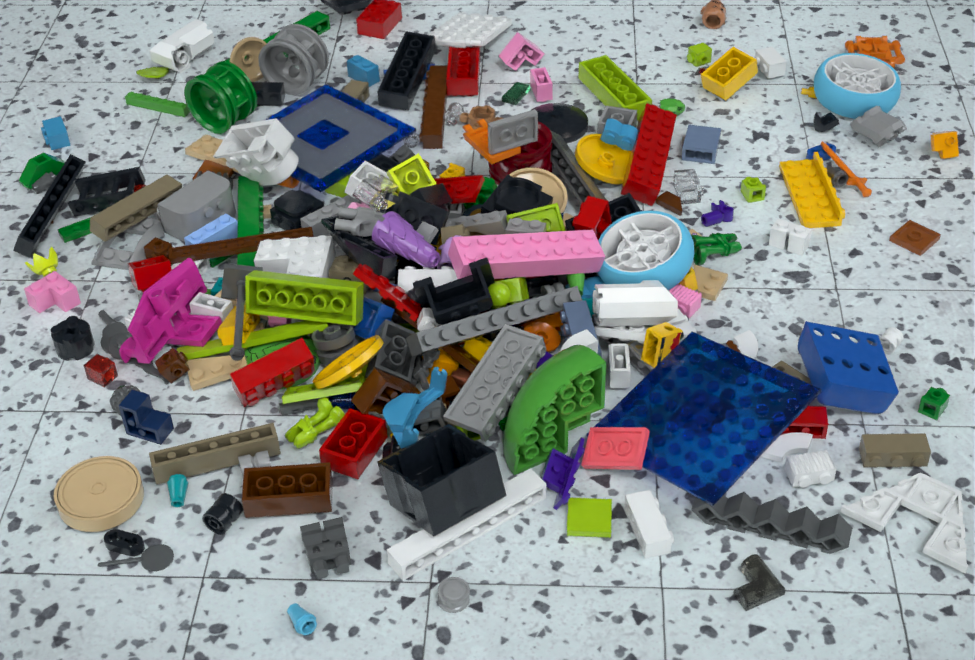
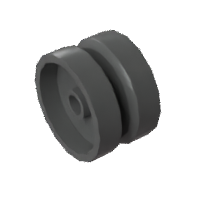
M328 323L329 327L325 328L322 332H319V330L313 332L312 340L317 349L316 353L321 364H330L337 357L358 344L353 325Z

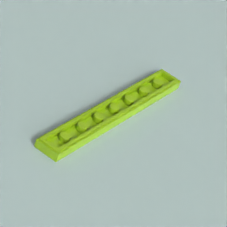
M304 320L253 331L246 342L242 343V348L313 334L316 330L322 332L329 325L327 322ZM221 339L208 341L204 347L184 346L177 348V351H182L188 360L229 352L234 345L223 346Z

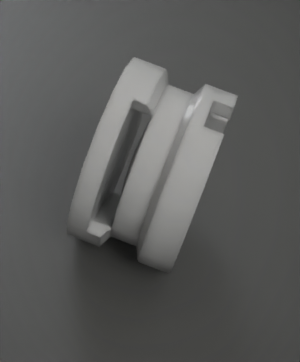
M449 577L441 581L438 586V604L440 608L448 613L461 612L467 608L470 600V587L468 583L459 577Z

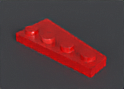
M358 265L353 275L371 289H379L380 296L386 300H393L398 310L401 312L407 311L411 314L409 318L414 322L416 321L422 310L419 303L413 301L405 294V290L401 287H395L390 284L386 277L375 274L368 265Z

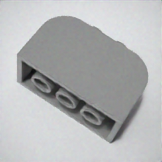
M206 171L157 204L164 232L184 242V237L220 216L228 214L234 217L236 214L229 180L211 171Z

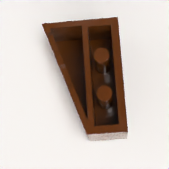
M374 368L351 401L362 414H368L369 412L383 414L385 405L402 393L420 394L421 392L415 385Z

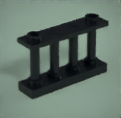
M140 167L78 178L75 180V185L80 192L79 199L68 201V205L74 217L101 212L133 194L135 186L145 184L146 179ZM127 187V190L119 191V189ZM111 191V193L103 194V192ZM95 194L93 197L86 198L87 195Z

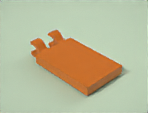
M485 119L477 120L480 127L475 130L470 124L462 126L466 131L463 133L464 139L491 164L521 153V147L519 146L491 155L488 152V123Z

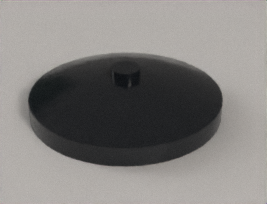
M549 103L532 109L538 112V122L562 136L566 143L580 139L588 130L587 115L575 106L564 103Z

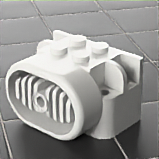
M277 118L231 126L213 156L215 159L225 158L227 160L226 165L229 168H235L242 176L259 182L261 186L275 185L285 181L295 171L299 161L297 154L291 149L295 140L294 137Z

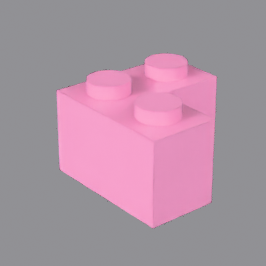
M517 32L499 54V57L506 65L516 71L525 59L536 66L545 54L536 44Z
M56 271L24 288L29 306L38 313L45 311L53 305H57L67 312L81 304L77 287Z

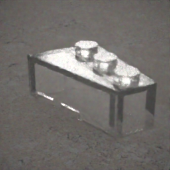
M381 174L379 178L375 176L373 179L362 180L352 196L367 208L380 212V209L386 210L388 207V200L384 199L386 193H395L399 186Z

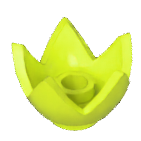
M51 247L48 259L34 253V266L28 262H25V264L37 275L45 277L57 271L58 256L53 247Z

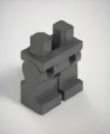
M342 517L323 521L324 531H321L320 522L300 526L311 573H315L317 579L326 578L329 575L328 570L337 568V572L340 574L349 572L351 559Z

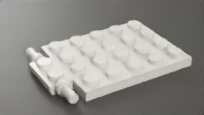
M459 12L443 25L434 29L429 35L435 36V44L438 46L457 48L482 47L511 26L512 19L506 16H480L477 13L468 15L465 12Z

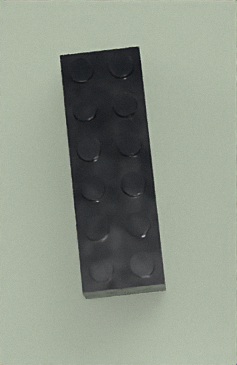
M405 32L377 91L379 106L409 111L436 51L435 36Z

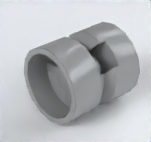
M267 450L257 452L253 457L250 454L238 457L242 478L244 477V468L271 466Z

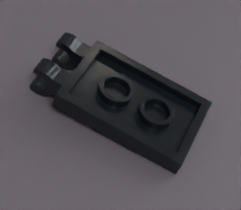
M400 191L399 195L391 192L386 193L384 199L395 203L393 211L411 224L415 231H417L422 221L437 227L439 231L431 244H439L441 228L446 225L450 214L449 210ZM380 209V212H381V213H385V214H386L387 212H390V211L385 210V209H384V210Z

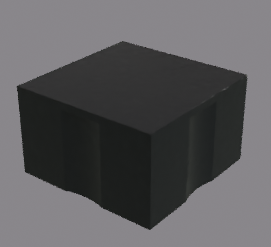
M450 424L426 435L416 443L377 461L390 505L432 536L440 534L507 496L496 452L479 441L470 439L464 432Z

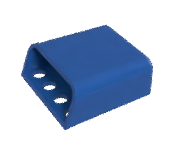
M805 322L797 348L817 401L826 406L873 414L885 412L899 391L879 335ZM813 330L820 332L822 336L817 335ZM832 334H836L840 339L834 338ZM849 337L855 338L858 343L853 342Z

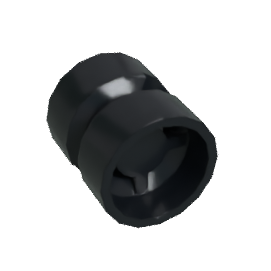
M223 493L217 498L213 506L204 513L202 520L209 530L223 535L232 526L231 522L236 521L242 514L243 506L234 496Z

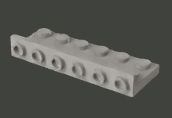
M505 324L444 414V420L480 434L482 441L486 442L494 434L499 421L505 417L507 409L512 404L529 375L534 372L540 358L545 355L546 346L543 337Z

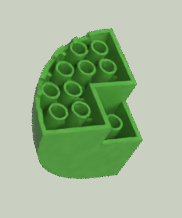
M573 345L560 351L540 365L518 391L510 407L503 436L505 461L513 475L546 462L549 452L553 448L563 454L567 453L568 431L590 422L591 413L604 408L606 361L592 349L584 345Z

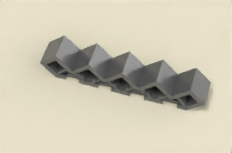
M714 484L697 491L691 509L708 525L714 526L715 523L727 525L729 530L745 533L746 530L759 533L758 537L774 541L777 538L789 540L791 545L807 549L808 545L822 548L821 552L828 554L848 548L852 533V527L840 514L820 520L807 506L789 513L776 499L757 505L745 492L727 498Z

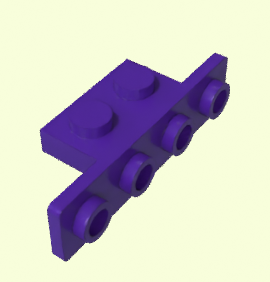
M582 437L572 447L570 456L554 448L549 452L541 479L546 483L547 488L557 492L553 506L555 510L562 504L566 505L571 494L568 492L576 479L573 476L580 467L578 460L585 451L583 447L585 439Z

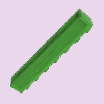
M129 92L125 96L127 105L186 117L190 113L187 104L182 102L179 103L134 92Z

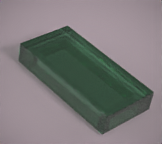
M516 82L502 96V102L516 105L531 90L530 85Z

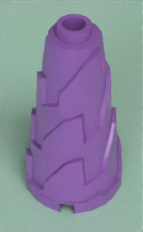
M394 211L387 212L383 215L385 219L383 221L378 220L375 224L372 240L379 247L393 254L397 253L407 260L411 259L426 268L436 267L440 263V254L435 248L424 240V237L415 231L413 226Z

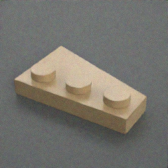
M230 355L188 360L190 386L195 391L230 379V373L248 365L245 355L240 361L233 360Z

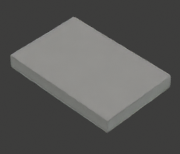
M535 109L488 123V152L491 155L538 141V112Z

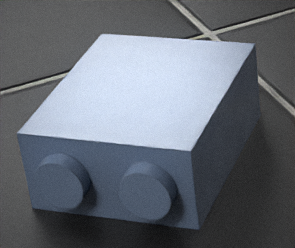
M688 125L682 148V160L715 164L720 144L721 128Z

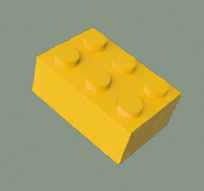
M732 47L701 73L703 88L726 101L758 73L757 59Z

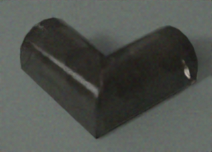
M758 554L751 555L742 562L740 570L749 583L735 588L733 595L745 611L785 595V587Z

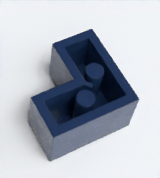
M131 390L118 405L127 435L162 445L174 429L171 414L153 409L149 394Z

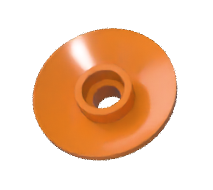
M535 321L527 324L524 328V331L543 337L547 352L554 351L559 347L561 338L553 326L545 322Z

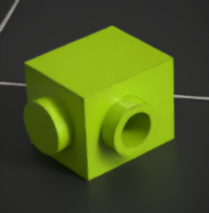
M704 42L688 47L687 61L695 67L711 62L712 48Z

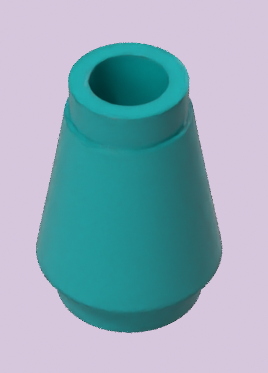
M174 474L167 481L170 501L173 507H182L184 505L189 482L186 476L182 474Z

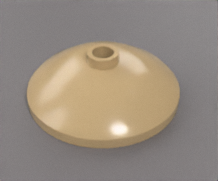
M257 37L242 39L235 45L230 55V62L239 67L251 82H256L264 77L259 67L258 58L261 49L267 43Z

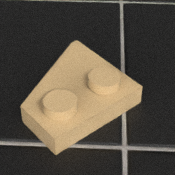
M694 265L698 285L696 291L702 294V298L716 301L728 280V274Z

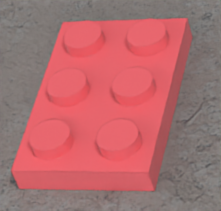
M590 427L581 466L585 469L642 470L650 431L647 427Z

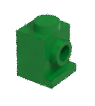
M930 387L927 393L921 397L918 412L938 420L948 406L950 394H947L943 388L936 389ZM932 405L936 407V410H933L927 406Z

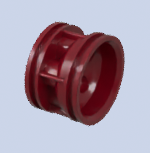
M538 122V141L520 146L521 153L494 164L489 162V176L495 180L497 185L501 183L507 174L509 175L523 168H540L552 173V133L546 125Z

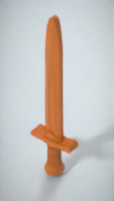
M822 141L820 145L841 170L847 173L849 179L846 184L857 186L862 192L863 197H869L872 194V190L865 186L868 179L857 177L839 156Z

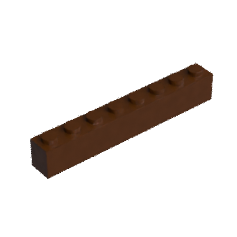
M430 65L429 72H426L427 80L425 81L426 88L424 91L425 97L420 142H423V149H443L448 65Z

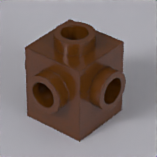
M155 237L144 246L146 259L164 255L169 259L168 248H173L172 244Z
M174 348L164 353L155 361L159 373L171 384L190 370L186 355L182 351H176Z

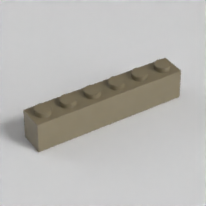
M168 174L92 216L90 218V232L105 242L157 212V204L181 189L182 184Z
M273 422L150 452L149 456L157 485L167 482L170 476L174 474L190 477L238 465L239 456L250 454L253 457L255 453L267 450L270 457L279 455L281 452Z

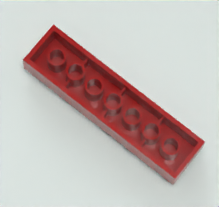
M646 103L639 118L638 134L631 150L620 194L630 193L634 200L653 206L661 189L676 114L661 109L656 105Z

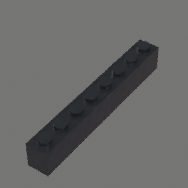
M70 154L19 234L13 251L28 258L32 256L75 186V180L80 178L86 161Z

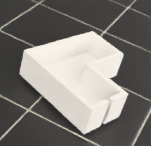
M320 235L309 238L266 239L260 241L254 259L255 267H263V271L329 278V269L336 256L332 236Z

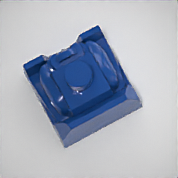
M364 297L363 320L356 326H353L355 335L365 339L375 336V331L385 319L391 321L395 309Z

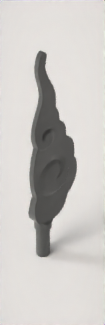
M101 310L98 315L107 324L102 331L101 347L106 353L111 354L113 358L122 360L119 349L132 335L127 331L123 323L116 322L104 310ZM131 358L127 362L141 367L150 375L161 378L166 385L169 384V381L153 366V361L150 364L138 363L136 358Z

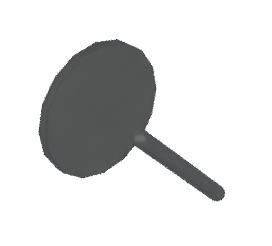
M156 544L145 549L141 557L100 562L97 565L98 567L141 562V565L148 571H161L170 566L173 562L174 554L169 546Z

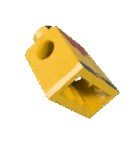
M667 322L647 328L641 360L655 369L659 368L676 355L679 342L684 337L683 331Z

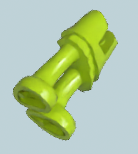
M327 397L318 399L317 405L319 410L310 418H308V415H305L304 419L300 418L285 433V438L289 442H293L294 446L298 449L314 443V440H317V436L320 433L336 427L345 415L340 407H333Z

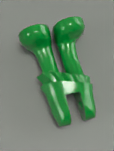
M712 233L709 237L691 235L694 242L693 260L698 266L703 265L709 255L720 254L728 256L742 250L740 242H735L737 236L734 233Z

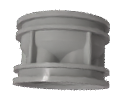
M290 24L278 32L275 38L261 49L258 62L267 82H283L285 94L299 95L305 92L312 85L314 79L318 78L327 69L329 53L324 41L315 31L301 24ZM283 52L288 54V58L285 57Z

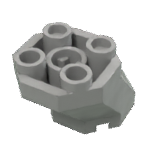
M878 105L850 123L854 131L872 139L878 148L887 143V140H894L899 136L898 134L907 129L902 120L883 112Z

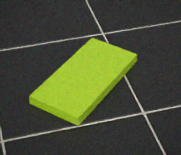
M359 375L355 378L349 377L344 381L322 389H317L314 383L288 387L282 396L283 404L357 392L366 380L365 375Z

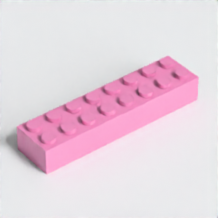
M593 230L453 237L448 251L457 279L472 275L469 263L486 257L488 258L494 279L594 273L600 271L606 257Z

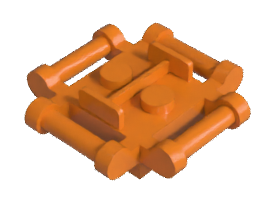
M855 36V43L851 40L845 42V48L848 50V53H855L856 51L858 54L873 56L888 63L893 68H895V64H903L905 62V56L901 53L900 42L894 40L892 43H888L887 36ZM891 51L895 52L896 57H892Z

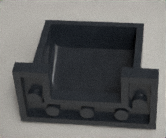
M487 257L469 263L472 273L470 276L438 287L434 286L431 277L413 283L421 308H431L437 324L444 325L469 316H475L492 307L493 302L488 287L495 283Z

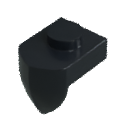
M817 112L814 115V127L817 132H825L839 125L838 118L831 112L822 117Z

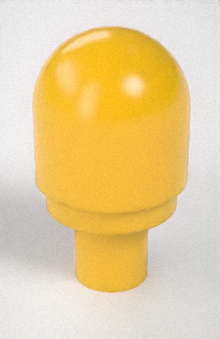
M809 86V89H801V94L808 95L810 98H817L814 86Z

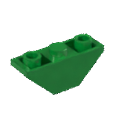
M43 152L28 160L19 178V183L26 189L33 188L32 184L46 172H52L57 176L65 161Z

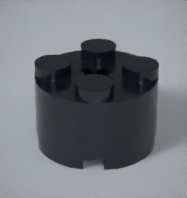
M69 316L66 320L51 328V337L59 358L69 361V358L81 360L90 355L94 350L95 342L87 321L78 319L77 316Z

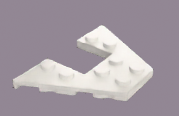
M918 473L910 479L899 481L896 486L889 489L887 487L873 492L871 496L861 497L860 501L851 505H842L841 513L880 532L900 505L940 523L924 546L923 553L966 574L968 564L966 560L965 524H963L962 491L923 473Z

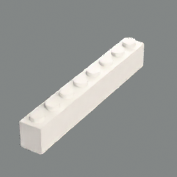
M532 469L518 474L515 478L504 483L507 496L440 534L432 536L422 529L403 541L392 545L387 549L388 564L403 581L546 499V483Z

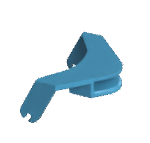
M439 367L433 368L428 389L420 394L402 393L385 405L383 416L401 449L419 440V431L416 428L413 429L414 423L426 406L444 394L448 375L446 370L442 369L440 372L438 371Z

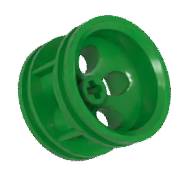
M228 61L217 62L209 67L205 74L197 75L189 80L184 88L185 101L193 117L202 127L215 134L225 133L238 120H243L251 115L257 107V96L250 79L239 67Z

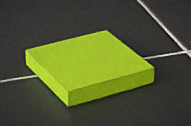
M569 498L567 536L611 538L612 499Z

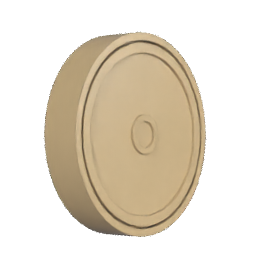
M99 456L79 462L61 476L54 490V501L63 522L71 528L85 532L104 531L124 523L137 512L144 498V487L137 468L131 462L114 456Z

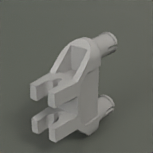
M340 206L339 218L352 219L353 221L336 218L334 230L349 231L352 235L362 237L372 236L375 224L378 220L383 221L385 219L383 217L385 213L366 207L353 209Z

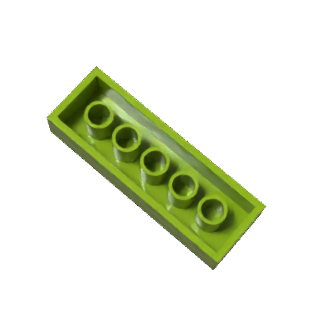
M607 55L579 62L578 78L605 106L637 110V120H639L646 103L652 105V99Z
M254 270L245 276L246 313L356 326L363 320L364 282Z

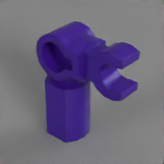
M719 200V205L711 203L712 212L702 214L701 216L702 224L708 227L722 221L731 222L734 209L725 205L724 201Z

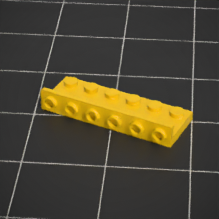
M814 152L812 160L779 162V169L801 225L807 228L841 226L842 219L845 218V210L841 207L840 198H837L836 189L832 186L831 177H828L827 168L824 167L823 159L819 156L818 152Z

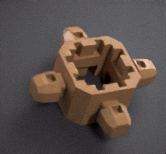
M485 105L483 107H472L470 113H461L459 120L462 123L470 124L475 130L480 127L477 120L485 119L487 123L503 118L496 117L495 110L491 106Z

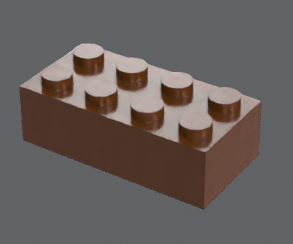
M330 462L244 468L242 505L245 518L332 512L333 479Z

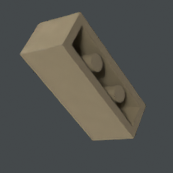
M926 433L862 434L859 445L863 467H927L931 455Z

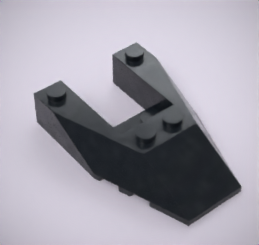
M339 216L321 219V223L343 252L358 265L365 264L371 267L378 276L382 275L387 279L395 277L397 259L412 267H416V269H423V266L411 259L407 260L397 253L393 254L379 247L372 240V236L362 237L352 235L349 231L334 230L336 218L353 221L352 219L339 218Z

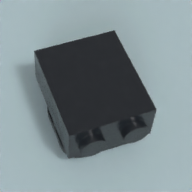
M301 190L287 191L274 200V207L270 209L271 222L284 230L302 228L300 218L324 207V202Z

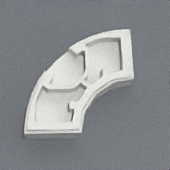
M748 330L735 336L734 343L741 351L743 359L750 368L757 359L758 341L755 335Z
M795 432L777 436L765 445L761 452V457L782 463L784 458L790 454H807L813 434Z

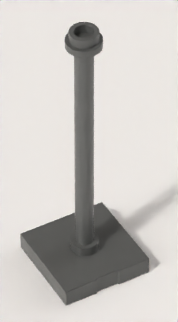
M224 263L221 298L237 299L234 347L230 349V356L233 360L240 361L245 355V350L242 348L244 302L246 300L245 276L254 270L263 271V267Z

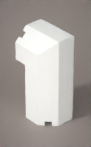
M195 19L155 45L150 50L151 60L164 67L183 73L190 68V60H193L215 43L213 32L211 29L208 30L206 28L208 25L205 22Z
M643 280L639 284H595L596 290L593 291V313H597V317H594L596 326L658 325L677 317L678 301L659 280Z

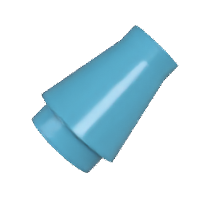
M297 603L288 607L287 613L297 633L309 635L316 629L317 622L313 614L300 607Z

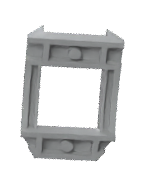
M145 218L123 231V233L143 235L134 252L110 249L109 247L116 236L106 242L102 240L91 264L129 270L127 263L146 259L144 251L146 244L155 237L159 239L165 237L162 222L155 218Z

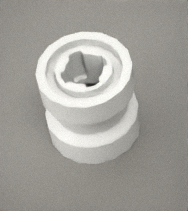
M888 328L879 338L885 354H892L904 339L902 332L897 328Z

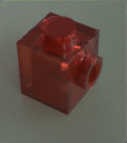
M96 354L83 365L87 379L104 388L118 377L115 362L111 361L108 357Z

